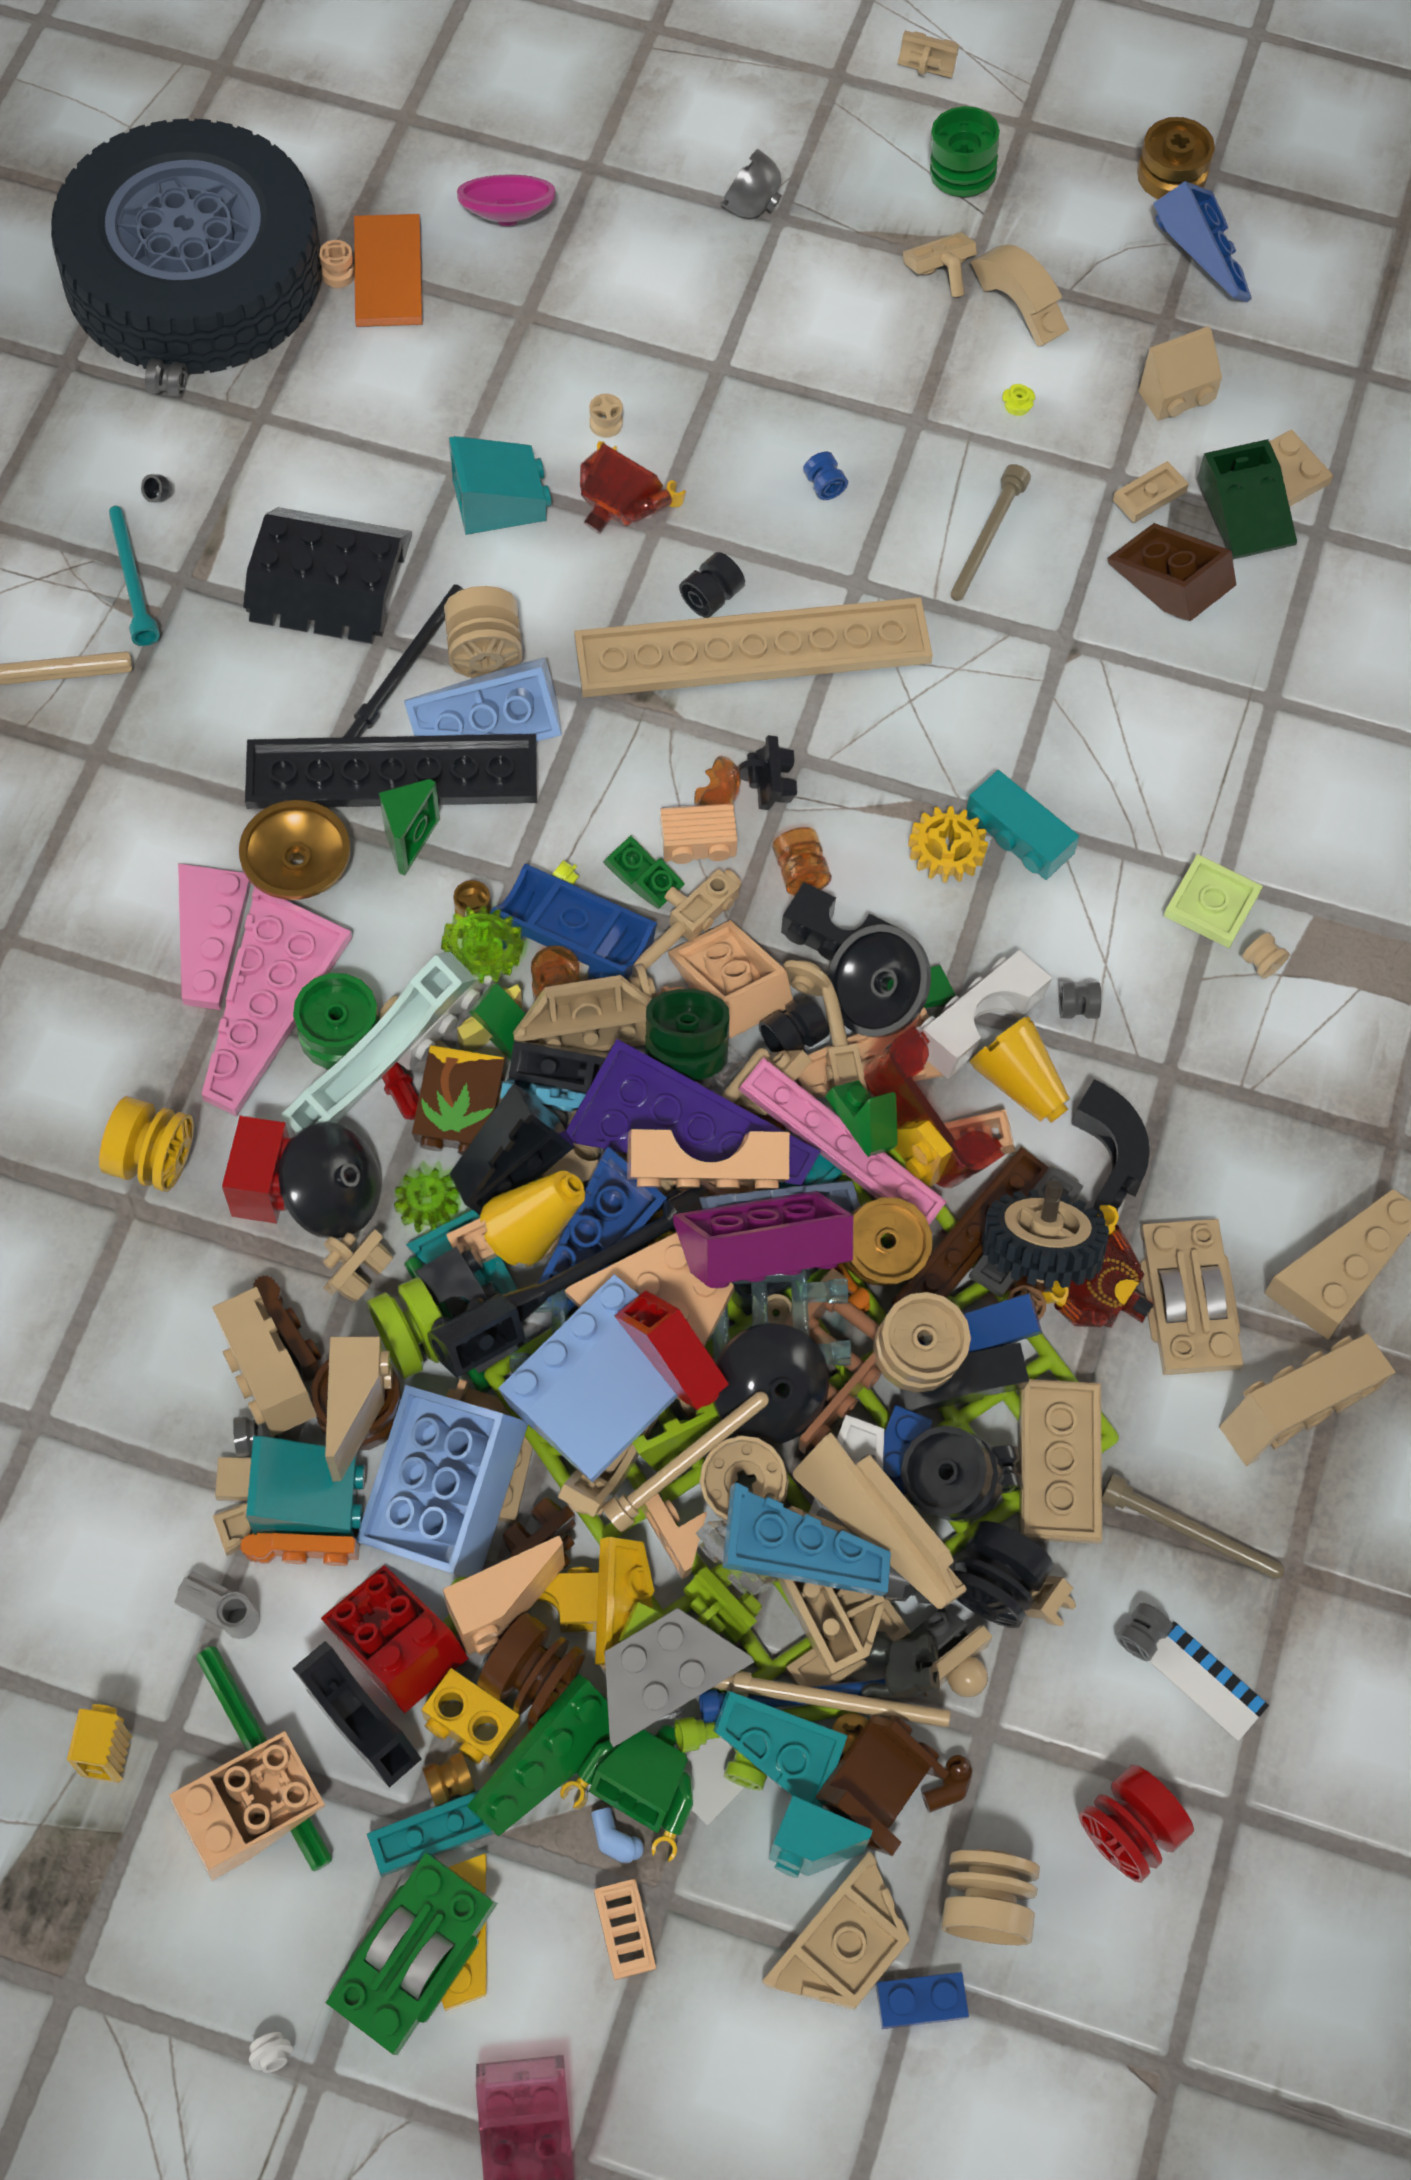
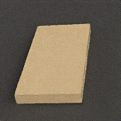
M1029 1379L1026 1387L1023 1390H1019V1473L1022 1475L1023 1489L1019 1490V1533L1031 1540L1100 1544L1102 1542L1101 1383Z

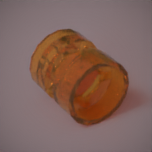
M809 827L791 829L775 839L772 848L777 864L782 868L781 876L786 891L790 895L795 896L803 882L820 890L831 882L832 875L827 860L822 855L823 848L815 829Z
M549 946L536 953L531 962L532 995L535 1001L545 987L580 982V965L577 957L571 950L562 946Z

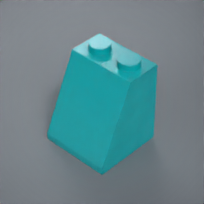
M459 436L449 437L452 481L465 535L546 521V507L551 506L550 491L548 485L542 486L540 479H544L541 458L535 459L532 445Z
M253 1436L246 1517L252 1532L255 1535L257 1533L354 1537V1529H361L363 1508L362 1504H356L357 1489H364L365 1465H359L356 1454L343 1479L333 1482L325 1457L326 1446L265 1436Z

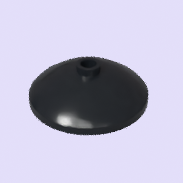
M878 924L858 930L842 943L833 957L828 978L832 982L837 994L844 1026L857 1034L880 1038L902 1031L917 1018L929 995L931 969L924 948L913 935L895 926ZM893 979L894 985L893 988L889 991L888 983L890 980Z
M317 1123L297 1132L283 1151L279 1165L280 1192L289 1213L303 1229L321 1238L328 1239L333 1237L339 1239L343 1238L347 1233L353 1235L359 1232L369 1223L380 1199V1173L372 1151L357 1133L337 1123Z
M764 1323L752 1326L732 1338L717 1358L715 1364L729 1383L713 1402L715 1411L721 1421L757 1392H764L769 1398L766 1407L733 1432L736 1436L759 1438L769 1445L788 1442L803 1434L820 1415L825 1405L829 1389V1372L826 1360L818 1345L799 1329L781 1323ZM780 1383H784V1392L781 1395L776 1396V1386Z

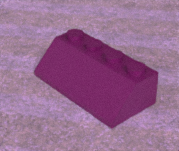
M818 1191L673 1214V1223L690 1273L710 1288H725L729 1286L730 1282L741 1280L759 1282L765 1280L766 1276L775 1274L798 1275L803 1269L814 1267L832 1269L837 1267L838 1263L853 1261L854 1215Z

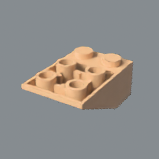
M285 1731L169 1794L172 1805L212 1881L250 1860L325 1806Z

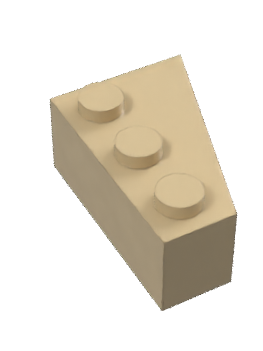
M254 1287L213 1306V1311L229 1346L228 1349L222 1351L231 1372L234 1373L239 1370L241 1373L235 1379L244 1399L251 1396L254 1401L248 1403V1406L257 1425L265 1423L271 1436L274 1437L317 1417L300 1375L276 1332L277 1328L272 1317L269 1318L258 1288Z

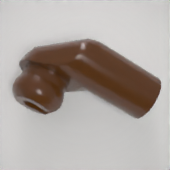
M962 1755L950 1757L946 1763V1770L949 1774L943 1779L942 1785L922 1792V1798L929 1813L957 1803L966 1797L972 1779V1767L966 1757Z

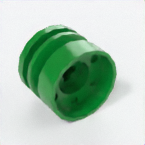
M955 107L941 113L933 122L931 130L930 175L932 182L939 190L952 196L968 197L988 190L995 182L1000 129L997 120L989 112L977 107Z

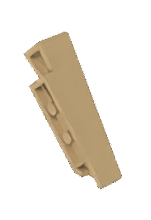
M829 1433L796 1467L793 1472V1478L859 1538L890 1551V1566L936 1608L943 1609L966 1592L965 1585L949 1568L954 1562L949 1549L871 1455H868L855 1465L834 1435Z

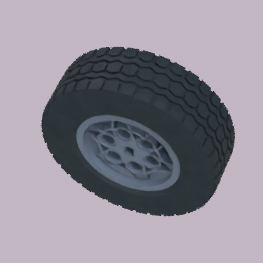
M189 118L172 119V122H167L166 120L152 122L150 126L146 127L141 125L129 129V132L126 134L124 132L109 138L110 141L108 143L103 142L92 150V154H86L77 163V168H73L65 178V184L61 185L57 194V200L54 202L51 218L52 245L67 302L80 326L86 334H89L94 342L100 347H104L107 352L119 358L121 356L123 361L135 366L140 364L144 369H146L148 361L154 358L170 365L173 362L185 363L187 374H202L207 370H210L211 373L226 370L227 366H232L233 368L248 363V359L252 358L254 360L266 354L269 348L274 349L284 341L285 336L289 337L299 327V322H303L309 313L310 306L313 305L319 289L322 272L319 258L320 240L315 206L307 182L290 157H287L284 151L275 144L272 145L268 139L259 134L253 135L252 131L237 126L235 128L230 123L221 121L213 123L208 119L196 118L194 121H189Z

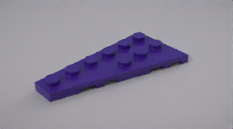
M616 1039L566 1129L569 1138L574 1144L601 1149L610 1147L613 1151L627 1153L628 1132L631 1129L671 1130L679 1147L690 1157L703 1162H719L730 1158L739 1148L744 1135L750 1131L785 1132ZM790 1135L789 1180L784 1183L802 1186L821 1151Z

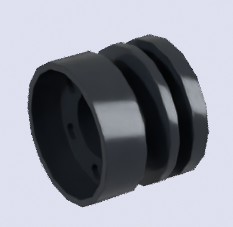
M981 1521L978 1523L965 1547L969 1557L959 1558L954 1567L956 1570L953 1571L967 1589L956 1600L970 1611L988 1621L1008 1628H1019L1026 1616L1025 1611L1029 1610L1034 1602L1030 1592L1040 1591L1054 1563L1042 1547L1025 1535L1000 1523Z

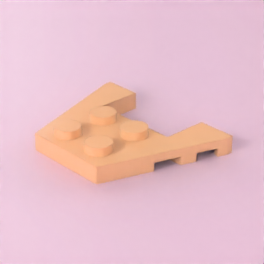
M676 1232L569 1286L565 1290V1294L580 1308L615 1274L638 1295L646 1290L680 1309L705 1347L735 1289L734 1284L731 1282L725 1288L707 1287L691 1274Z

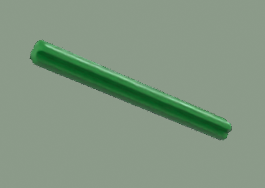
M210 1646L196 1655V1659L246 1751L267 1741L217 1647ZM310 1817L291 1830L311 1870H320L332 1861V1857Z

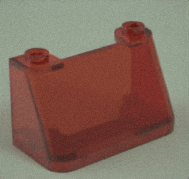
M914 1025L893 1040L866 1064L864 1080L875 1097L895 1092L897 1124L899 1127L906 1122L914 1121L918 1123L919 1121L929 1120L952 1147L953 1152L940 1180L936 1184L943 1188H954L996 1162L1007 1151L997 1136L992 1138L983 1131H969L958 1140L953 1138L913 1080L914 1076L926 1069L924 1065L929 1058L928 1044L931 1042L922 1028Z

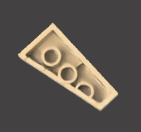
M1392 1189L1275 1275L1264 1294L1329 1340L1411 1234V1201Z
M1368 1333L1355 1340L1351 1336L1345 1337L1331 1348L1332 1352L1324 1355L1322 1351H1318L1302 1362V1367L1295 1370L1290 1365L1273 1376L1272 1382L1265 1385L1263 1380L1258 1381L1242 1393L1245 1399L1219 1428L1245 1466L1258 1460L1260 1454L1269 1445L1275 1450L1289 1441L1288 1439L1295 1436L1304 1427L1308 1431L1328 1418L1334 1410L1339 1413L1377 1391L1396 1373Z

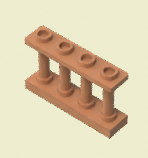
M834 1268L825 1275L783 1323L807 1334L821 1349L854 1373L840 1391L829 1383L826 1399L829 1404L799 1439V1450L805 1455L813 1446L816 1447L825 1436L832 1433V1429L829 1427L838 1417L844 1419L845 1415L851 1413L858 1402L855 1397L864 1387L868 1390L871 1389L882 1375L876 1365L874 1352L864 1362L819 1327L820 1322L818 1320L827 1310L831 1313L836 1311L873 1341L876 1330L880 1326L845 1299V1277ZM775 1390V1395H776V1396L781 1395L780 1393H778V1392Z

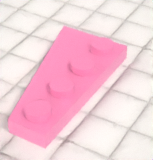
M178 863L182 1001L184 1005L221 1010L252 883L242 872Z

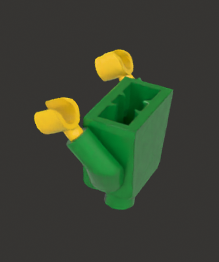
M669 1725L661 1726L655 1736L643 1729L615 1747L612 1746L610 1740L597 1744L578 1770V1779L565 1783L560 1790V1796L564 1800L570 1790L579 1788L580 1797L574 1803L573 1808L580 1809L588 1801L586 1788L590 1784L589 1792L656 1833H659L661 1827L665 1829L663 1836L656 1839L652 1844L651 1851L654 1856L658 1843L662 1841L670 1843L672 1854L667 1862H670L676 1856L677 1846L674 1841L677 1835H682L694 1802L692 1778L684 1771L688 1758L686 1754L677 1750L674 1728Z

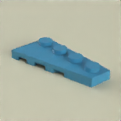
M735 1482L731 1486L722 1568L882 1597L888 1593L890 1551L843 1530L841 1532L835 1531L822 1525L821 1520L807 1514L802 1516L784 1508L781 1502L770 1497L764 1499L749 1492V1488Z

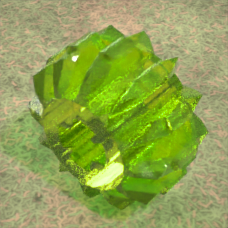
M419 1167L416 1170V1178L405 1174L403 1177L404 1186H396L394 1191L395 1197L398 1198L394 1203L395 1212L402 1214L401 1222L405 1226L414 1223V1229L418 1234L425 1225L429 1226L430 1231H433L437 1228L438 1222L444 1225L451 1221L449 1214H457L459 1212V1204L456 1200H458L460 1195L457 1188L451 1187L453 1181L449 1174L440 1178L439 1170L436 1167L431 1170L429 1175H425L424 1170ZM431 1197V1202L423 1203V1198Z

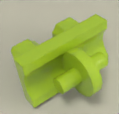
M719 1564L710 1570L705 1566L682 1591L693 1601L690 1606L700 1616L697 1621L704 1626L707 1624L718 1635L722 1633L735 1645L757 1622L755 1617L761 1610L762 1605L752 1594L745 1593L738 1600L727 1588L735 1580L733 1574L727 1568H722L723 1564Z

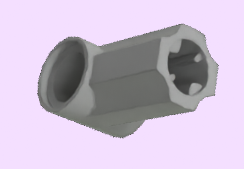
M194 1571L184 1578L178 1588L174 1601L176 1605L222 1628L231 1637L237 1639L247 1638L257 1630L260 1623L259 1613L250 1599L243 1593L233 1592ZM246 1608V1615L240 1622L229 1623V1616L235 1609Z

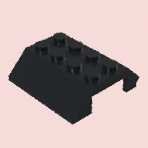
M280 507L265 513L246 573L243 608H246V612H249V622L274 626L276 614H280V628L308 632L310 621L314 620V634L342 639L344 628L347 626L349 627L348 640L373 644L375 635L383 637L387 623L385 603L397 562H405L412 538V531Z

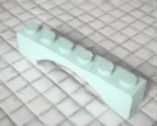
M451 952L436 954L413 977L396 1002L378 1023L342 1059L305 1089L280 1116L296 1133L303 1128L317 1123H338L477 979Z

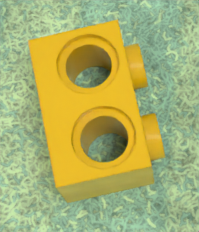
M450 1668L421 1709L423 1718L427 1721L424 1725L425 1728L441 1740L445 1741L447 1736L461 1744L458 1750L476 1764L484 1760L492 1766L521 1725L518 1713L452 1668ZM449 1700H457L463 1704V1709L455 1717H446L440 1712L442 1705ZM481 1724H493L498 1729L496 1736L489 1741L477 1739L474 1733Z

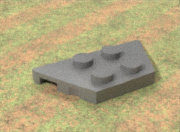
M679 1608L606 1650L604 1656L609 1737L612 1746L615 1747L754 1663V1660L750 1655Z

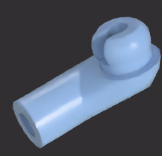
M603 1808L591 1813L598 1847L603 1854L620 1863H630L632 1860H638L644 1852L643 1842L636 1836L630 1837L616 1830L611 1808Z

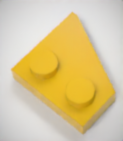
M929 1120L919 1121L918 1123L914 1121L906 1122L900 1127L897 1124L898 1145L894 1148L895 1151L905 1161L906 1169L930 1188L940 1180L953 1152L952 1147Z

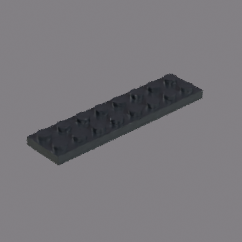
M536 734L247 739L246 809H265L273 804L289 800L310 801L324 807L381 806L380 792L428 779L436 782L438 805L537 803Z

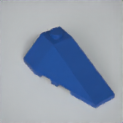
M1184 181L1153 203L1158 213L1156 221L1164 232H1167L1233 298L1244 302L1252 299L1243 270L1238 262L1231 257L1236 252L1234 243L1224 235L1223 231L1228 229V225L1212 191Z

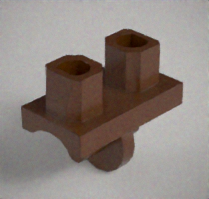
M545 1497L531 1511L533 1518L542 1526L531 1536L517 1522L503 1533V1541L511 1553V1557L554 1537L560 1536L562 1538L576 1526L573 1520L575 1513L568 1506L561 1509L559 1505ZM569 1535L562 1539L565 1560L563 1569L570 1564V1560L565 1552L575 1545Z

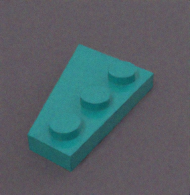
M728 1690L713 1729L718 1736L791 1796H796L823 1808V1804L815 1797L837 1767L848 1735Z

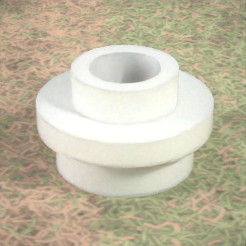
M281 2032L265 2034L257 2038L250 2045L251 2055L249 2063L252 2069L262 2070L264 2073L277 2071L287 2063V2058L293 2052L291 2042L284 2039Z

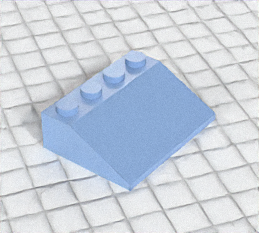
M615 1274L498 1388L509 1407L592 1483L678 1397L614 1315L639 1296Z
M405 1385L356 1541L464 1577H470L481 1572L528 1424L521 1419Z

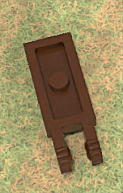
M268 1275L258 1276L253 1286L258 1288L269 1318L272 1317L277 1328L276 1332L303 1380L307 1382L313 1380L318 1370L317 1361L321 1359L317 1347L310 1338L304 1341L298 1329L302 1328L293 1309L291 1307L283 1308L281 1289L275 1283V1280L272 1277H268Z

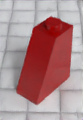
M645 1290L614 1315L680 1400L694 1409L699 1410L701 1407L713 1403L719 1397L720 1392L729 1385L677 1307Z

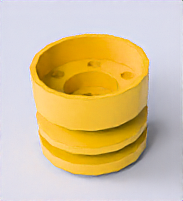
M129 1096L123 1097L112 1111L103 1134L99 1153L101 1172L124 1180H131L138 1173V1181L141 1185L151 1186L153 1184L154 1189L169 1192L181 1176L189 1155L194 1129L192 1115L181 1112L175 1114L174 1110L164 1107L156 1114L154 1104Z

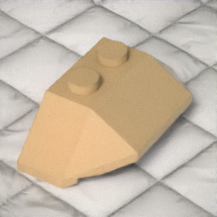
M621 975L545 987L514 1030V1041L602 1052L610 1051L616 1039L631 1047L645 1045L646 1007L652 999Z
M794 1506L787 1508L802 1516L807 1514L819 1519L822 1525L835 1531L841 1532L843 1530L850 1533L847 1527L804 1512ZM777 1578L811 1646L831 1675L869 1657L886 1603L884 1597Z

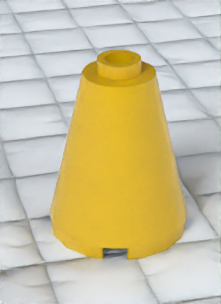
M1028 1016L1022 1018L1001 1033L988 1047L985 1046L969 1061L977 1072L1039 1122L1047 1118L1052 1123L1069 1110L1065 1105L1070 1099L1034 1022Z
M559 1171L493 1197L484 1205L480 1214V1222L485 1220L488 1230L483 1234L486 1242L494 1253L508 1264L515 1266L518 1263L527 1264L525 1267H531L539 1262L584 1202L585 1191L582 1181L568 1171Z

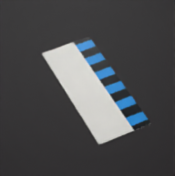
M1173 1621L1172 1630L1165 1639L1158 1641V1650L1149 1662L1239 1741L1269 1705L1181 1626Z

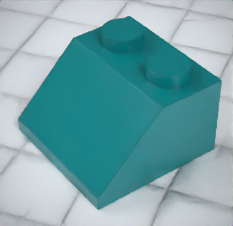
M792 1796L773 1842L769 1860L776 1862L775 1869L788 1876L798 1878L800 1873L810 1876L862 1855L873 1830L796 1796Z

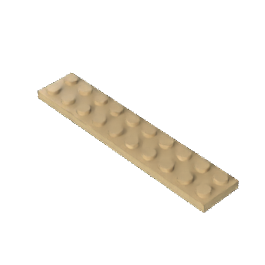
M921 597L574 631L582 698L930 664L933 657Z

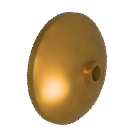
M304 800L283 801L263 809L249 821L240 838L239 859L248 880L263 893L286 900L306 899L326 891L341 878L350 859V840L343 822L328 808ZM295 860L303 861L301 864L298 865L292 864V862Z

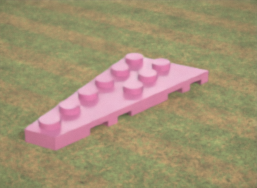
M255 886L252 893L250 912L247 914L244 925L245 932L242 944L238 948L226 996L224 1015L220 1019L218 1027L219 1035L214 1053L211 1055L202 1090L204 1101L236 1117L295 1027L293 1018L294 1001L302 987L316 977L329 974L352 939L350 930L285 899L269 896Z

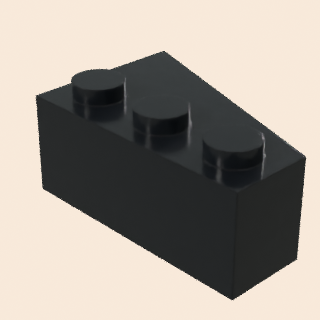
M513 1083L449 1175L464 1204L480 1215L484 1205L493 1197L537 1180L575 1147L559 1118Z

